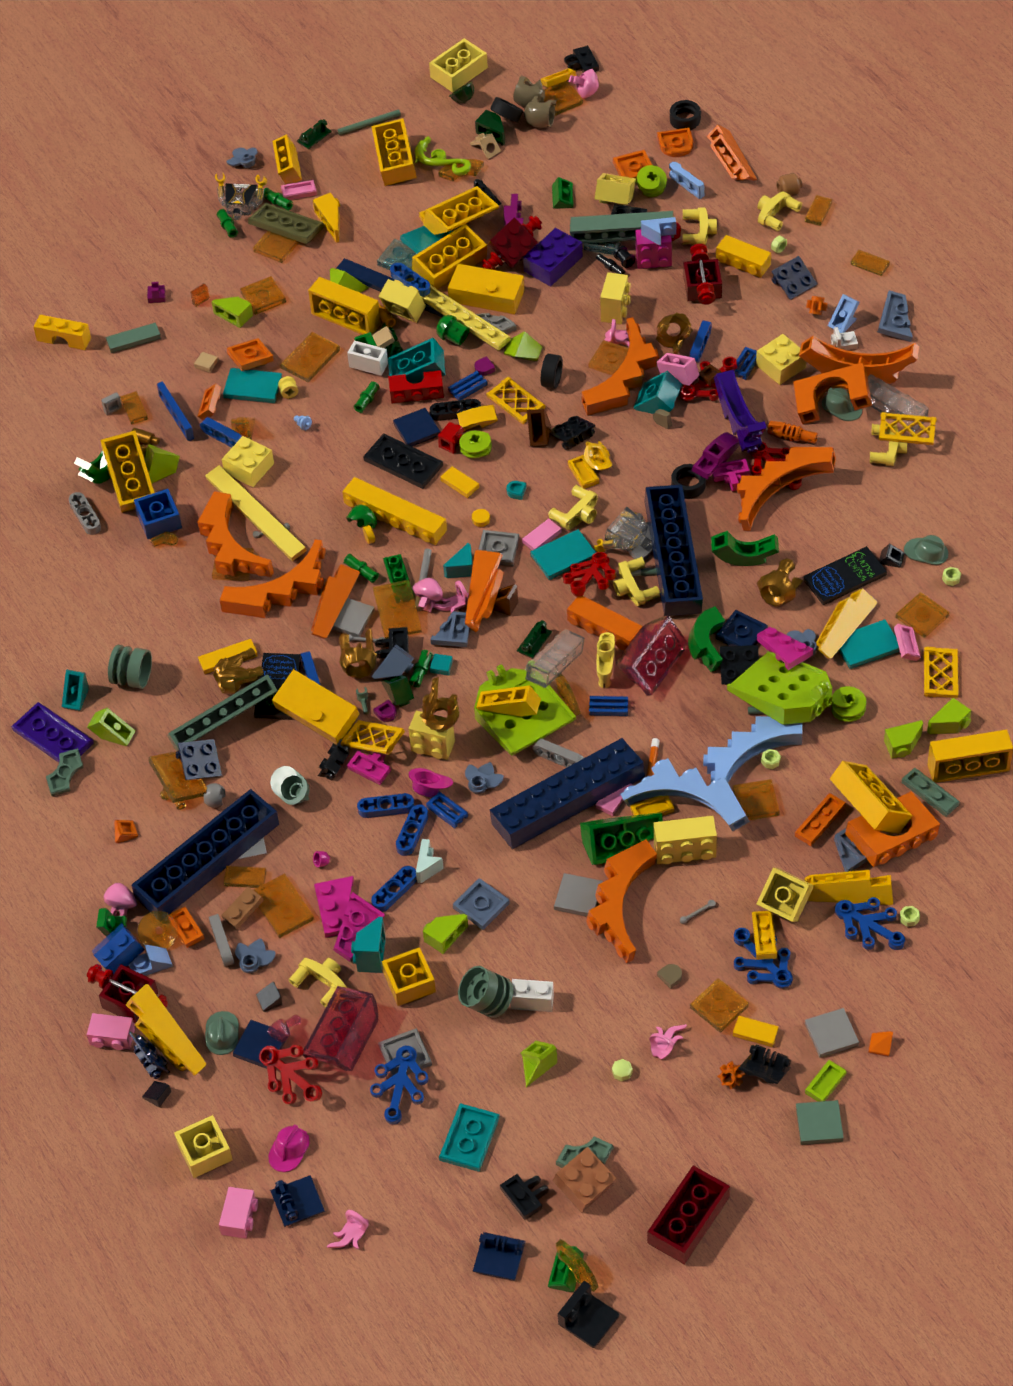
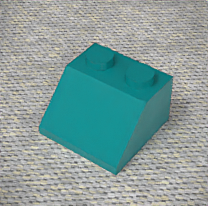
M669 371L643 382L633 408L637 411L654 414L658 409L667 412L672 411L675 407L676 398L680 394L679 390L682 383Z
M383 917L376 918L357 932L356 940L352 941L351 953H353V964L357 965L358 972L382 973V961L384 959L386 942Z

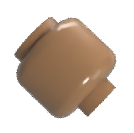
M794 173L782 175L776 181L778 193L784 191L791 196L797 195L800 192V188H802V180Z

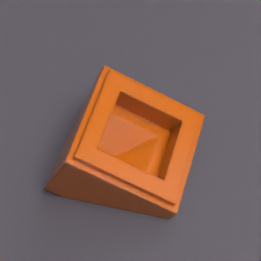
M133 820L114 821L116 843L138 837Z
M893 1032L872 1033L868 1053L889 1056Z

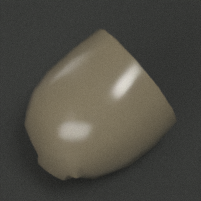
M521 75L514 90V101L525 108L537 95L539 102L544 103L546 94L542 88L541 81L539 80L533 84L527 77Z
M536 95L525 107L524 117L527 123L536 128L551 127L555 117L556 100L550 99L545 103H540Z

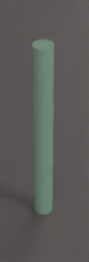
M398 109L339 128L337 131L339 135H343L401 116V113Z

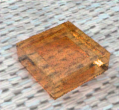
M204 283L190 292L192 304L196 307L210 299L208 286Z

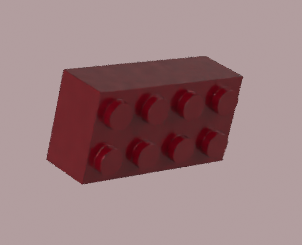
M693 1165L647 1231V1243L685 1265L730 1198V1186Z

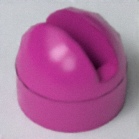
M316 851L313 855L314 865L316 867L328 865L330 857L327 852Z

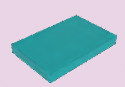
M425 226L400 235V241L418 254L453 231L434 235Z
M230 368L223 391V398L275 403L279 391L278 382L282 378V373L257 370L241 371L237 368Z
M579 529L530 551L531 557L548 580L570 571L572 564L591 560L592 555L596 553Z
M884 619L856 629L839 649V652L849 669L900 652L896 636Z
M460 1103L439 1155V1161L480 1172L500 1119V1114Z

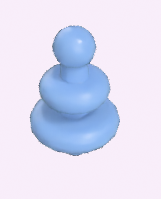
M294 416V421L297 422V425L302 430H308L311 427L312 419L309 416Z

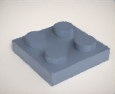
M479 878L453 903V909L460 914L467 915L468 920L484 930L510 904V901Z

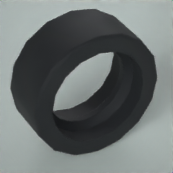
M495 97L490 107L493 112L518 123L523 113L522 109L499 97Z
M680 100L671 106L670 124L674 128H690L692 130L700 124L701 109L697 103L690 100ZM687 112L693 114L694 116L690 118H680L676 115Z
M549 353L545 356L540 376L541 386L553 389L558 387L563 367L562 356Z
M694 464L678 466L671 475V485H681L678 483V480L686 476L695 477L699 480V483L693 486L682 485L685 499L700 496L706 488V479L692 472Z

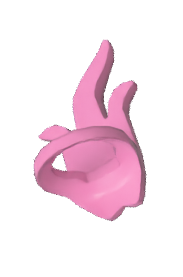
M612 319L611 329L605 333L606 338L604 341L629 347L627 331L616 330V320Z
M458 580L455 582L457 595L448 599L442 598L444 604H434L433 608L441 611L451 610V613L467 606L469 593L466 592L462 582Z
M687 1025L670 1027L664 1035L662 1028L656 1027L658 1033L652 1034L649 1039L653 1057H659L661 1060L666 1058L672 1051L675 1043L683 1039L680 1035L673 1038L672 1036L676 1032L684 1030Z
M347 1210L345 1213L347 1223L340 1232L333 1233L337 1238L343 1237V1239L339 1242L330 1243L327 1245V1248H343L353 1241L354 1248L359 1249L357 1243L368 1228V1219H364L353 1210Z

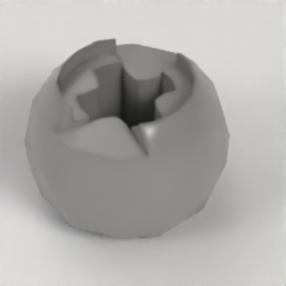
M217 783L207 785L204 803L212 808L222 806L225 788Z

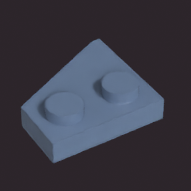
M453 611L448 620L440 626V631L431 637V644L467 647L470 628L465 624L466 612Z
M845 828L835 834L834 842L844 871L848 872L855 870L868 860L845 835Z

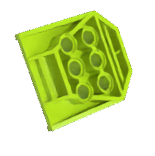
M768 650L765 655L736 680L727 685V691L783 725L811 722L825 708L829 707L833 701L832 685L826 671L804 662L788 670L785 667V663L778 661L776 655Z
M502 664L497 666L498 676H495L492 670L486 672L488 680L480 685L474 706L477 722L511 756L576 720L575 714L539 672L516 668L506 671ZM530 685L541 698L537 715L520 717L478 710L476 708L482 691Z

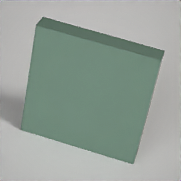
M838 1100L796 1103L801 1145L843 1142L844 1137Z

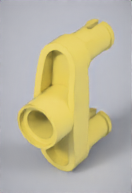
M784 191L772 198L764 195L759 200L757 206L761 210L758 223L779 231L782 228L783 222L774 218V216L785 206L795 212H799L802 208V202L792 198L790 194Z
M705 207L683 209V220L700 221V232L698 234H683V245H706L708 234H717V219H708Z
M872 424L871 435H879L880 424ZM896 424L893 426V428L898 432V427ZM890 429L885 431V434L895 435ZM889 441V451L887 453L870 452L869 463L894 466L897 453L907 454L908 443Z
M575 485L571 493L581 500L566 514L556 508H552L548 516L567 530L574 528L582 521L591 524L597 515V511L594 509L598 500L597 493Z
M642 556L628 562L618 563L620 579L613 581L617 596L620 597L627 594L636 606L644 605L647 601L660 597V591L657 586L643 591L639 590L631 572L645 568V561Z
M609 632L602 633L597 643V676L599 677L598 683L601 688H603L604 684L605 688H609L611 685L610 677L614 664L615 637Z
M304 958L298 964L299 968L288 979L294 987L298 988L308 975H312L330 987V990L320 1000V1003L327 1009H330L340 996L342 997L348 990L343 981L337 976L341 971L340 965L331 958H327L323 964L309 958Z

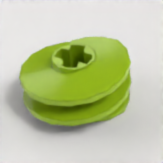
M648 165L639 170L637 185L645 196L656 197L664 192L667 177L663 169L658 166Z
M473 430L466 432L459 440L460 451L468 458L487 456L492 449L491 437L483 431Z
M845 686L840 687L833 693L831 711L835 718L844 722H854L864 715L866 697L859 689Z

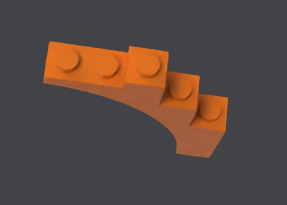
M633 317L626 319L629 349L619 369L601 384L582 391L581 402L587 416L628 405L629 389L642 386V378L645 377L643 370L656 367L657 359H659L658 351L653 348L652 343L646 344L645 338L640 335V326L638 323H635Z
M813 335L802 342L799 357L821 373L863 363L867 376H872L886 387L898 379L899 371H902L909 364L916 362L920 346L913 343L900 350L887 353H857L832 346Z
M790 447L789 454H786V461H766L765 468L761 471V476H741V481L737 484V493L740 494L742 499V512H739L738 521L742 524L743 531H751L753 521L760 508L781 488L804 477L834 473L836 463L834 448Z
M214 491L197 523L200 535L208 536L206 544L209 554L216 555L214 562L217 573L235 576L236 572L240 571L272 577L274 571L271 560L245 550L234 540L228 530L230 514L234 507L231 494Z
M315 539L305 558L291 571L279 578L254 586H224L219 600L221 611L265 618L267 611L271 609V604L291 607L298 593L318 595L319 589H322L324 584V578L321 577L320 570L321 559L325 558L326 549L323 548L322 540Z
M647 839L606 860L604 872L608 880L598 884L595 894L596 900L600 905L589 910L586 920L588 927L594 930L597 936L604 933L607 941L612 942L618 956L623 958L626 963L634 960L636 949L630 941L624 925L623 898L632 882L646 869L655 865L657 853Z

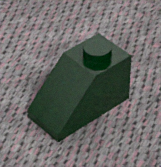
M485 110L475 121L476 134H493L496 142L504 145L505 135L500 115Z
M400 675L381 680L393 704L402 707L410 703L409 700L414 699L407 677Z

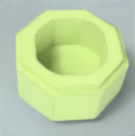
M780 235L774 238L771 243V250L781 253L787 246V239Z
M949 567L944 569L942 576L944 583L950 586L959 584L961 572L958 568Z
M768 749L763 752L761 763L765 768L774 769L779 766L781 755L777 750Z
M905 906L900 911L901 923L907 927L915 926L920 921L919 910L914 906Z
M624 1059L615 1061L612 1066L614 1078L620 1081L630 1079L633 1073L631 1063Z

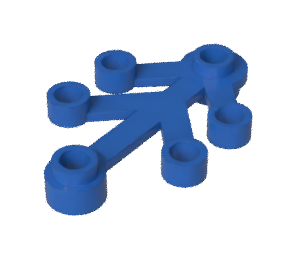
M875 897L868 899V902L853 904L848 900H842L836 904L835 913L844 921L845 937L847 939L853 940L857 937L858 930L852 923V919L859 922L864 949L871 950L875 945V939L870 935L869 929L888 939V945L891 949L900 950L904 947L905 937L901 932H891L876 923L885 920L894 921L897 917L895 908L889 907L885 912L867 915L859 913L865 910L877 911L880 901Z
M746 928L736 929L734 932V942L739 946H744L756 958L755 944L750 940L749 930ZM781 948L778 951L779 969L773 963V959L753 960L744 959L743 957H736L734 959V968L737 971H742L745 968L767 969L770 972L758 973L755 970L749 971L747 981L752 985L757 984L759 981L773 982L778 988H787L793 981L791 972L787 970L788 960L790 959V950L787 948ZM742 962L743 965H737L736 963ZM750 976H756L757 978L751 979Z
M411 1046L400 1047L396 1052V1058L385 1065L378 1064L375 1067L376 1076L378 1078H385L389 1071L399 1066L398 1073L381 1084L375 1083L370 1087L371 1095L379 1098L383 1095V1092L395 1085L391 1105L384 1112L386 1121L391 1125L398 1124L402 1119L399 1105L404 1087L411 1095L414 1104L419 1105L424 1101L422 1091L417 1090L407 1076L409 1067L415 1074L418 1084L425 1085L429 1080L428 1074L422 1071L416 1063L417 1054ZM404 1053L410 1054L407 1058L402 1056ZM385 1069L384 1073L379 1074L378 1070ZM421 1075L426 1076L424 1080L418 1079ZM379 1088L380 1092L374 1093L373 1090ZM421 1095V1098L419 1100H415L414 1096ZM395 1111L396 1115L390 1116L389 1113Z

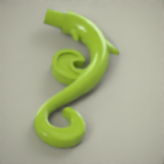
M428 136L424 140H420L415 147V163L420 161L428 166L452 165V172L458 176L465 175L471 170L469 160L446 159V153L442 149L433 150L431 158L425 156L424 151L427 152L426 148L431 142V138ZM456 164H464L463 167L457 168Z

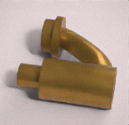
M135 427L132 429V431H136L139 442L147 445L159 444L160 438L155 437L154 433ZM140 445L143 457L145 458L147 446Z

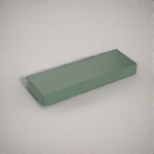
M156 322L106 337L111 353L161 339Z
M913 768L901 780L902 784L945 817L959 806L960 801L916 768Z

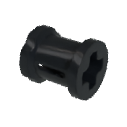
M625 246L618 247L614 252V257L622 262L621 264L624 268H629L635 263V256L630 254Z

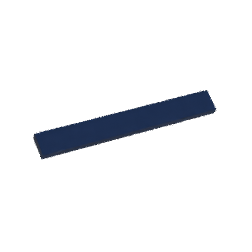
M345 258L336 267V269L346 271L366 286L380 292L388 279L394 281L393 278ZM426 304V307L424 309L425 311H428L440 317L444 316L443 314H441L440 312Z

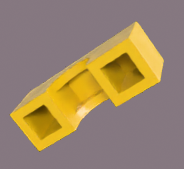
M39 315L33 326L36 340L39 342L53 344L56 337L60 336L68 342L70 348L85 350L91 340L87 323Z

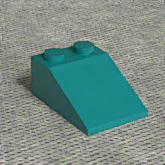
M431 338L388 358L389 376L406 374V379L410 383H420L424 379L423 372L441 370V374L444 376V350L434 338Z

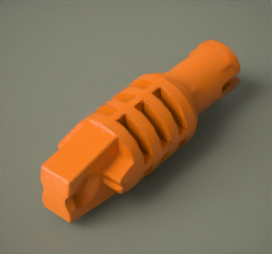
M770 421L768 424L767 433L779 438L784 437V439L789 438L791 441L794 439L795 442L801 440L813 444L817 441L818 433L806 431L801 426L796 427V425L778 421Z

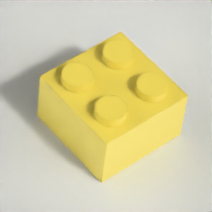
M603 173L597 179L595 199L604 204L614 202L617 205H628L634 197L636 179Z
M607 272L600 296L601 322L612 323V319H615L616 324H622L623 317L626 318L628 310L626 306L630 305L631 295H628L631 288V283L628 282V275Z
M388 279L378 296L390 313L414 323L418 322L426 307L423 297L420 296L417 288L413 286L407 287L398 280L392 281Z
M784 334L775 338L756 352V366L779 385L805 369L806 361L799 357L800 347Z
M242 436L222 458L223 469L231 477L254 487L274 465L271 449Z
M416 710L408 728L411 751L417 754L433 756L437 759L448 760L455 743L454 726L445 731L431 730L430 727L422 722L423 718L420 717V713L423 712ZM433 715L438 720L446 719V717Z
M773 867L756 904L792 922H798L814 885L786 871Z
M213 1115L174 1132L177 1145L193 1178L233 1161L230 1148Z

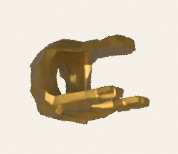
M676 312L664 316L657 325L656 340L664 347H673L672 354H678L684 339L689 337L693 331L686 314ZM670 323H676L680 326L679 334L671 336L667 333Z
M789 558L782 559L777 570L761 576L760 580L757 581L760 595L767 604L780 607L796 598V589L803 580L794 577L792 582L790 581L788 576L795 569L793 560Z
M370 628L365 633L366 648H362V643H358L357 647H350L349 634L342 633L339 637L341 647L339 663L342 671L350 677L360 679L369 676L375 669L378 654L374 652L372 630ZM358 663L359 666L354 667L351 664Z
M253 648L229 658H221L213 668V676L223 694L233 695L237 693L241 685L255 682L259 676L263 675V668L261 666L248 669L240 667L243 661L256 656Z
M436 677L432 680L430 694H426L423 697V713H420V717L423 718L422 722L430 727L431 730L445 731L454 726L460 712L456 694H452L450 698H438L439 677ZM436 711H447V718L444 720H438L433 716Z

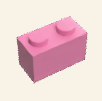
M666 353L657 361L660 374L669 371L684 385L692 384L699 377L695 358Z
M92 1013L87 1031L89 1044L97 1048L104 1046L112 1047L116 1050L130 1049L133 1038L129 1032L134 1033L135 1031L133 1018Z
M228 1187L219 1222L221 1235L247 1238L248 1231H252L253 1228L252 1214L258 1208V1199L255 1198L254 1190Z

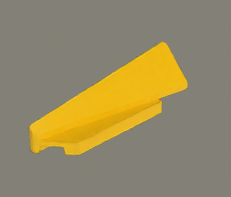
M862 588L852 593L850 597L838 602L816 641V645L819 647L818 650L828 659L833 658L876 606L877 601Z
M870 870L815 874L804 878V881L814 885L807 901L838 903L842 900H848L857 904L868 902V899L875 897L879 899L880 905H893L891 875L871 878Z
M145 984L126 1004L139 1017L135 1026L177 1069L181 1071L188 1069L195 1076L206 1066V1062L151 987Z

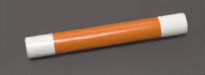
M657 738L652 739L646 777L654 775L651 768L657 762L660 742Z

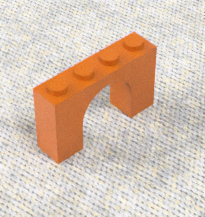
M863 363L793 381L797 412L802 425L820 420L818 401L830 388H845L849 390L854 410L872 406L868 376Z
M912 791L897 798L913 815L905 825L908 832L903 835L890 836L875 830L862 815L848 821L845 835L856 845V848L873 867L879 864L883 865L896 856L899 857L912 848L916 849L922 843L928 840L932 841L937 837L940 823Z

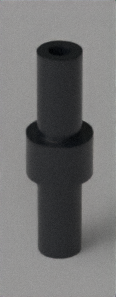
M600 253L596 256V259L603 263L608 270H613L617 274H625V270L620 268L612 259H608Z

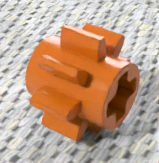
M812 296L811 300H807L806 308H810L809 313L822 315V311H827L828 303L824 302L825 298Z
M731 1061L727 1066L724 1064L720 1067L722 1073L717 1077L720 1078L722 1086L727 1085L730 1089H733L736 1085L739 1086L743 1083L740 1078L745 1073L738 1069L740 1065H734L733 1061Z

